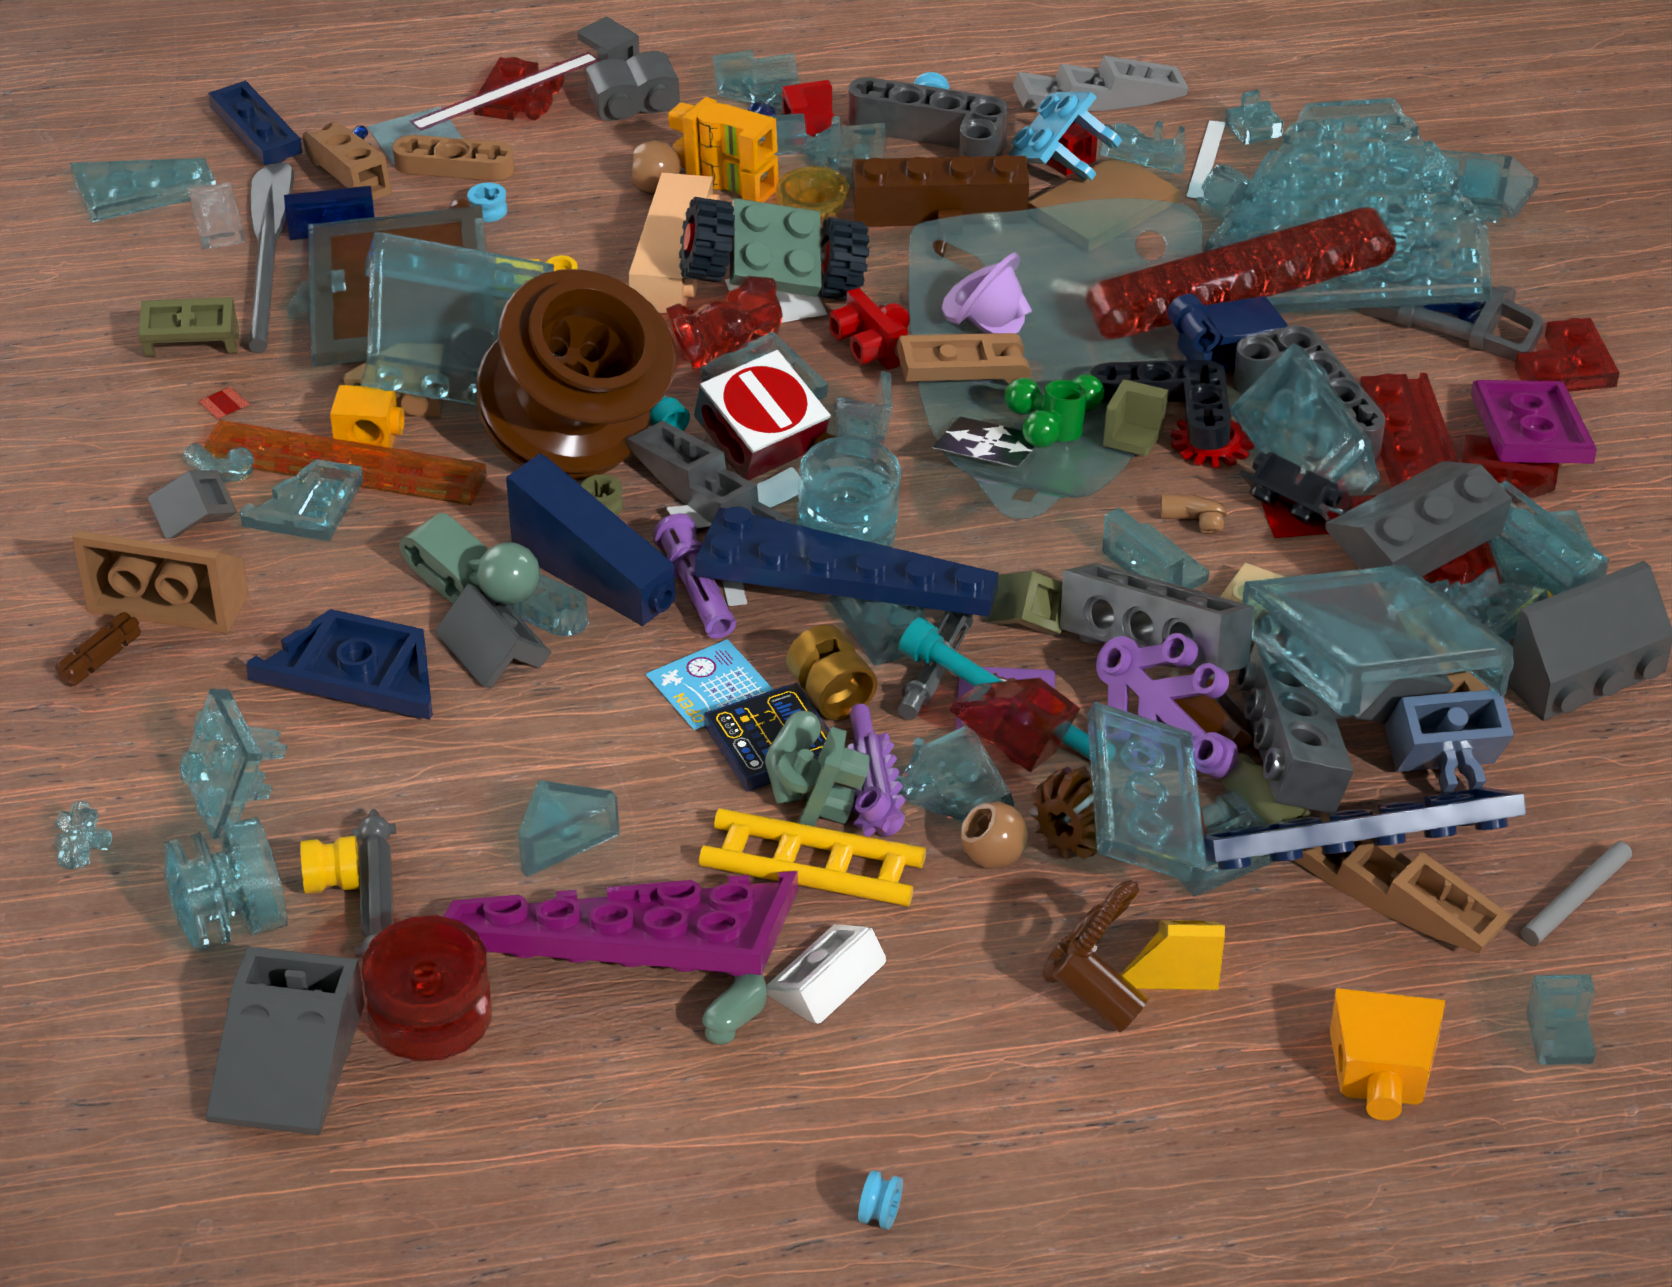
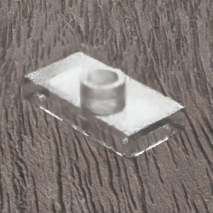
M231 182L188 188L190 204L202 249L245 242L244 230Z

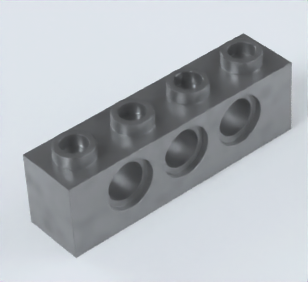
M1099 563L1063 571L1060 629L1079 634V639L1083 642L1104 644L1115 637L1125 636L1136 641L1140 647L1163 644L1165 639L1171 634L1181 633L1194 640L1198 647L1197 657L1188 667L1197 669L1202 664L1211 663L1228 674L1230 671L1246 667L1247 663L1250 662L1254 606ZM1184 644L1177 648L1176 657L1180 656L1183 652ZM1173 664L1163 665V666H1168V667H1176V666L1173 665ZM1215 674L1211 675L1208 679H1215Z
M1255 642L1250 654V662L1247 663L1246 667L1240 668L1237 671L1236 688L1241 691L1245 704V717L1250 720L1254 733V746L1256 749H1259L1263 762V775L1269 781L1274 801L1333 814L1338 809L1354 770L1321 676L1312 668L1310 664L1312 657L1309 653Z

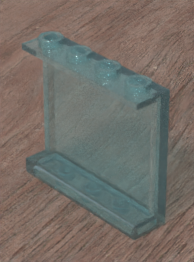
M375 231L365 261V276H370L367 363L361 379V386L477 406V372L484 354L491 344L498 339L499 320L506 302L513 292L526 281L540 274L554 271V264Z
M1405 564L1246 581L1244 584L1242 603L1254 606L1251 639L1340 716L1360 714L1365 683L1468 671L1497 695H1506L1509 674L1513 669L1514 647Z

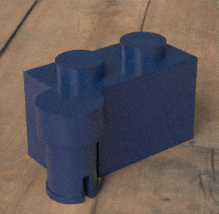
M1184 294L1174 299L1167 310L1168 319L1179 332L1177 346L1186 359L1217 362L1223 366L1225 373L1234 372L1237 343L1242 338L1288 326L1266 296L1203 305L1196 295Z

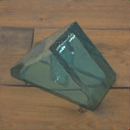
M538 780L518 832L521 871L525 876L533 875L619 835L617 796L610 790Z

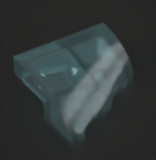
M753 50L712 56L719 96L782 111V86L800 84L794 53L754 59Z
M830 595L829 598L874 666L891 663L905 657L906 655L898 651L899 642L905 630L918 617L928 621L924 616L926 608Z

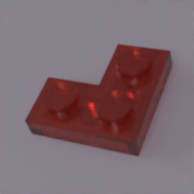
M1570 318L1547 322L1545 338L1551 350L1542 349L1535 352L1517 353L1515 370L1521 381H1563L1568 392L1617 387L1620 372L1591 318Z

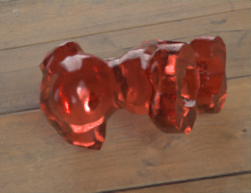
M748 275L744 278L743 284L740 287L726 293L723 301H711L696 310L690 311L679 303L666 308L681 353L685 361L688 360L692 370L705 366L716 357L745 347L754 353L776 343L783 313L776 295L777 284L773 277Z

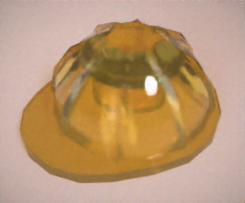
M815 166L796 168L785 173L778 180L776 187L779 205L820 211V223H823L828 217L837 215L843 208L849 194V183L846 177L835 170Z

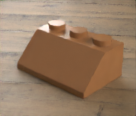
M77 530L72 536L87 612L117 616L119 613L126 612L137 620L228 634L249 595L243 558Z

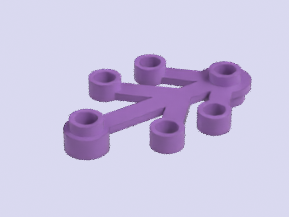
M1181 633L1171 634L1165 639L1163 644L1140 647L1133 639L1119 636L1109 640L1101 648L1096 661V669L1099 678L1108 684V711L1097 725V736L1102 742L1116 748L1123 747L1130 741L1133 727L1131 722L1127 720L1129 690L1131 688L1139 696L1137 745L1129 751L1127 756V767L1132 773L1145 779H1150L1160 772L1163 765V757L1159 752L1161 718L1191 748V760L1198 771L1212 778H1223L1229 775L1237 765L1239 753L1236 744L1218 733H1206L1174 699L1200 695L1214 699L1222 696L1229 685V677L1226 671L1214 664L1205 663L1199 666L1194 674L1153 680L1145 672L1147 668L1166 664L1186 668L1195 661L1198 654L1197 644L1194 640ZM1184 644L1183 652L1180 656L1176 657L1177 648ZM1215 674V680L1213 684L1207 688L1206 683L1208 678L1211 675ZM1118 723V731L1113 737H1111V731L1113 727ZM1213 747V752L1207 759L1208 752ZM1148 754V763L1145 767L1141 768V761Z

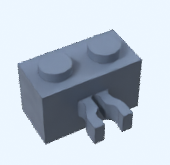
M1501 689L1402 697L1384 725L1396 772L1441 768L1439 785L1442 794L1453 792L1458 785L1454 773L1456 767H1458L1459 773L1467 778L1469 789L1483 787L1486 783V778L1481 765L1494 764L1514 737Z

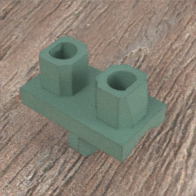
M831 727L817 760L814 758V753L809 749H802L800 752H787L781 756L776 767V776L779 782L784 786L788 794L797 795L798 793H804L803 796L806 800L798 823L815 826L819 816L839 823H846L853 806L855 790L834 784V782L861 790L867 777L870 755L844 747L847 731Z

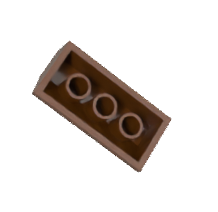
M1026 156L875 157L870 159H853L854 221L864 222L867 227L938 225V211L940 209L954 208L962 209L963 225L1027 224L1029 176Z

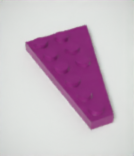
M798 871L778 872L779 882L750 884L749 875L729 876V883L711 888H700L699 884L693 880L607 887V897L577 899V890L556 891V898L538 903H527L526 899L520 895L453 900L436 927L437 947L458 949L468 954L484 951L507 953L518 958L534 956L564 958L574 963L590 960L618 963L624 967H638L641 965L672 967L674 970L681 972L708 970L726 972L732 976L745 974L762 975L797 894Z

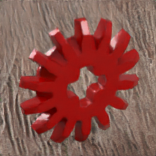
M1180 419L1176 422L1180 430H1171V437L1175 439L1171 441L1172 448L1179 450L1180 457L1183 459H1191L1196 456L1194 464L1198 466L1202 465L1206 459H1210L1213 468L1219 467V459L1226 465L1233 466L1237 463L1236 459H1247L1250 454L1248 451L1255 447V441H1249V439L1254 437L1253 430L1241 431L1246 425V422L1242 419L1236 423L1231 420L1229 443L1225 447L1215 450H1203L1192 446L1187 438L1186 421Z

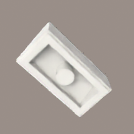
M834 924L767 984V995L807 1021L819 1024L885 964L886 956L872 928Z

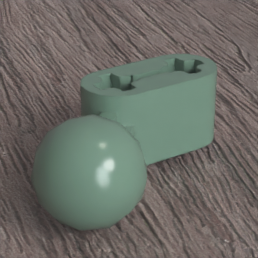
M445 513L435 514L401 538L399 542L401 555L407 565L453 604L467 584L481 588L489 599L502 605H515L530 598L538 587L540 568L537 558L529 548L515 542H503L488 549L457 521Z

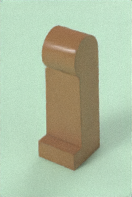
M333 121L319 131H305L303 133L304 147L311 163L315 167L322 166L347 187L350 200L355 205L360 206L392 194L385 155L345 126Z

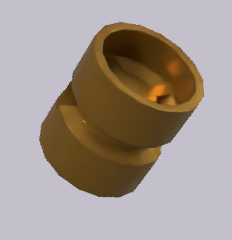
M827 624L814 626L803 632L790 646L786 657L788 671L798 684L807 691L810 700L827 719L842 720L850 718L849 711L852 706L856 704L868 705L877 689L876 675L865 660L856 653L854 646L843 632L836 626Z

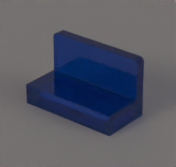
M371 186L284 195L289 240L314 238L313 230L375 223Z

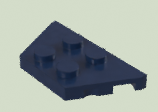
M330 609L312 620L308 627L296 630L281 640L282 650L266 660H262L256 655L246 664L248 680L428 720L433 715L424 629Z

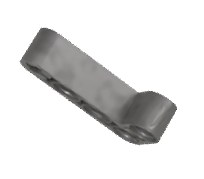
M870 77L858 78L849 84L848 124L857 132L959 148V156L981 157L1002 155L1006 145L1008 105L1001 98Z
M1292 325L1242 338L1237 343L1233 377L1235 390L1250 397H1260L1286 391L1345 464L1352 467L1365 468L1375 465L1380 460L1386 419L1383 412L1313 329L1301 325Z

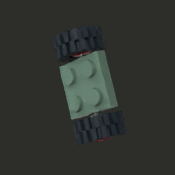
M693 197L689 203V208H687L685 213L686 221H683L682 226L684 230L683 236L680 239L682 248L679 251V258H681L679 267L683 278L721 282L722 277L726 274V266H729L730 262V284L818 296L819 298L847 301V291L860 288L864 284L865 279L863 275L864 272H867L868 267L866 258L869 257L867 245L870 242L869 235H867L868 227L865 226L864 222L828 217L823 222V228H821L820 211L737 198H734L731 203Z

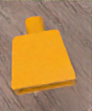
M1336 988L1330 1022V1036L1340 1092L1346 1097L1366 1099L1367 1113L1372 1118L1382 1121L1397 1118L1401 1114L1402 1103L1412 1105L1422 1103L1439 1041L1445 1000Z

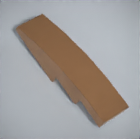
M1324 814L1320 817L1322 822L1330 821ZM1373 838L1365 839L1363 842L1360 840L1354 841L1355 850L1342 853L1324 854L1322 853L1321 846L1302 849L1303 858L1294 860L1334 888L1380 914L1430 937L1476 953H1480L1507 925L1512 915L1423 851L1411 861L1391 845H1373Z

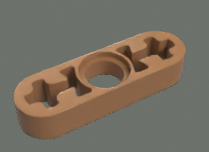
M407 135L397 139L392 146L395 168L406 174L499 181L510 177L515 171L513 149L510 145L503 142Z

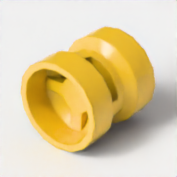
M356 836L339 837L334 843L323 844L318 839L300 842L301 870L305 894L321 893L328 886H339L342 890L360 889L359 853Z

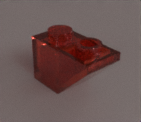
M1039 677L978 684L956 700L949 711L964 721L972 731L981 734L1003 751L1012 762L1021 765L1031 773L1056 753L1081 708Z

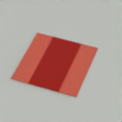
M231 387L199 400L217 419L250 405Z

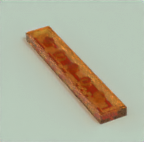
M219 420L202 447L205 462L472 506L487 477L485 463Z

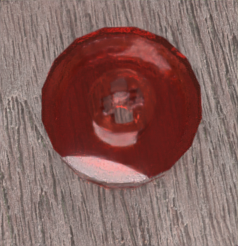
M438 915L417 916L389 925L370 942L363 955L362 977L365 995L367 996L370 1028L381 1046L398 1057L418 1062L444 1060L467 1051L484 1036L492 1021V997L488 980L487 951L476 931L459 920Z

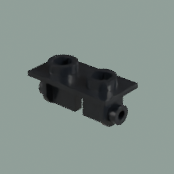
M1260 452L1256 456L1252 466L1253 470L1256 471L1254 475L1243 470L1240 472L1242 478L1251 487L1249 494L1271 507H1274L1277 501L1291 507L1289 511L1291 516L1312 527L1315 526L1317 521L1326 525L1331 520L1327 515L1329 508L1337 509L1344 497V492L1338 490L1337 483L1309 470L1306 471L1299 485L1295 484L1294 481L1302 468L1273 452L1268 454Z

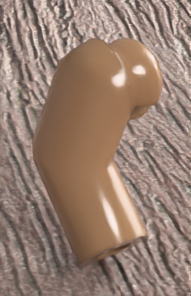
M1161 494L1160 518L1199 520V530L1206 534H1217L1224 529L1223 518L1227 514L1220 502L1196 495Z

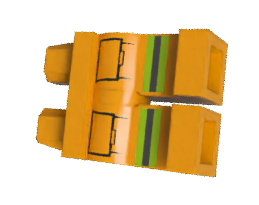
M705 97L695 106L680 102L669 112V128L683 133V137L679 138L672 148L675 149L680 158V166L686 169V175L713 177V189H725L741 195L743 200L764 203L779 189L778 156L774 155L778 152L776 118L731 105L717 103V100ZM765 135V141H759ZM765 172H767L766 177H761Z

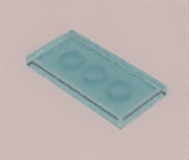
M1094 701L1087 714L1097 852L1107 857L1200 884L1208 869L1192 732Z

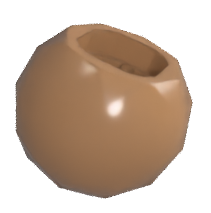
M647 140L635 146L632 183L641 192L655 194L661 173L680 174V158L675 149L666 142Z
M1001 801L987 802L973 808L962 823L961 841L963 850L975 864L987 869L1003 868L1016 862L1027 847L1028 831L1026 820L1013 806Z

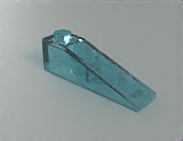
M1351 142L1349 146V151L1364 163L1474 214L1473 218L1484 222L1496 223L1499 222L1500 217L1516 218L1536 190L1539 181L1536 176L1512 156Z

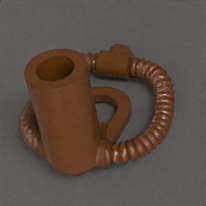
M1131 880L1117 885L1101 904L1095 905L1080 920L1072 932L1065 936V939H1062L1051 951L1043 969V976L1047 982H1060L1119 1033L1125 1030L1146 1005L1148 997L1095 954L1098 948L1095 944L1098 943L1097 940L1101 939V935L1105 934L1108 925L1115 921L1130 906L1132 900L1136 898L1139 892L1138 884Z

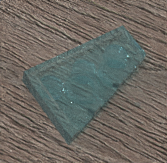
M205 158L70 163L73 180L91 222L217 195L216 182Z

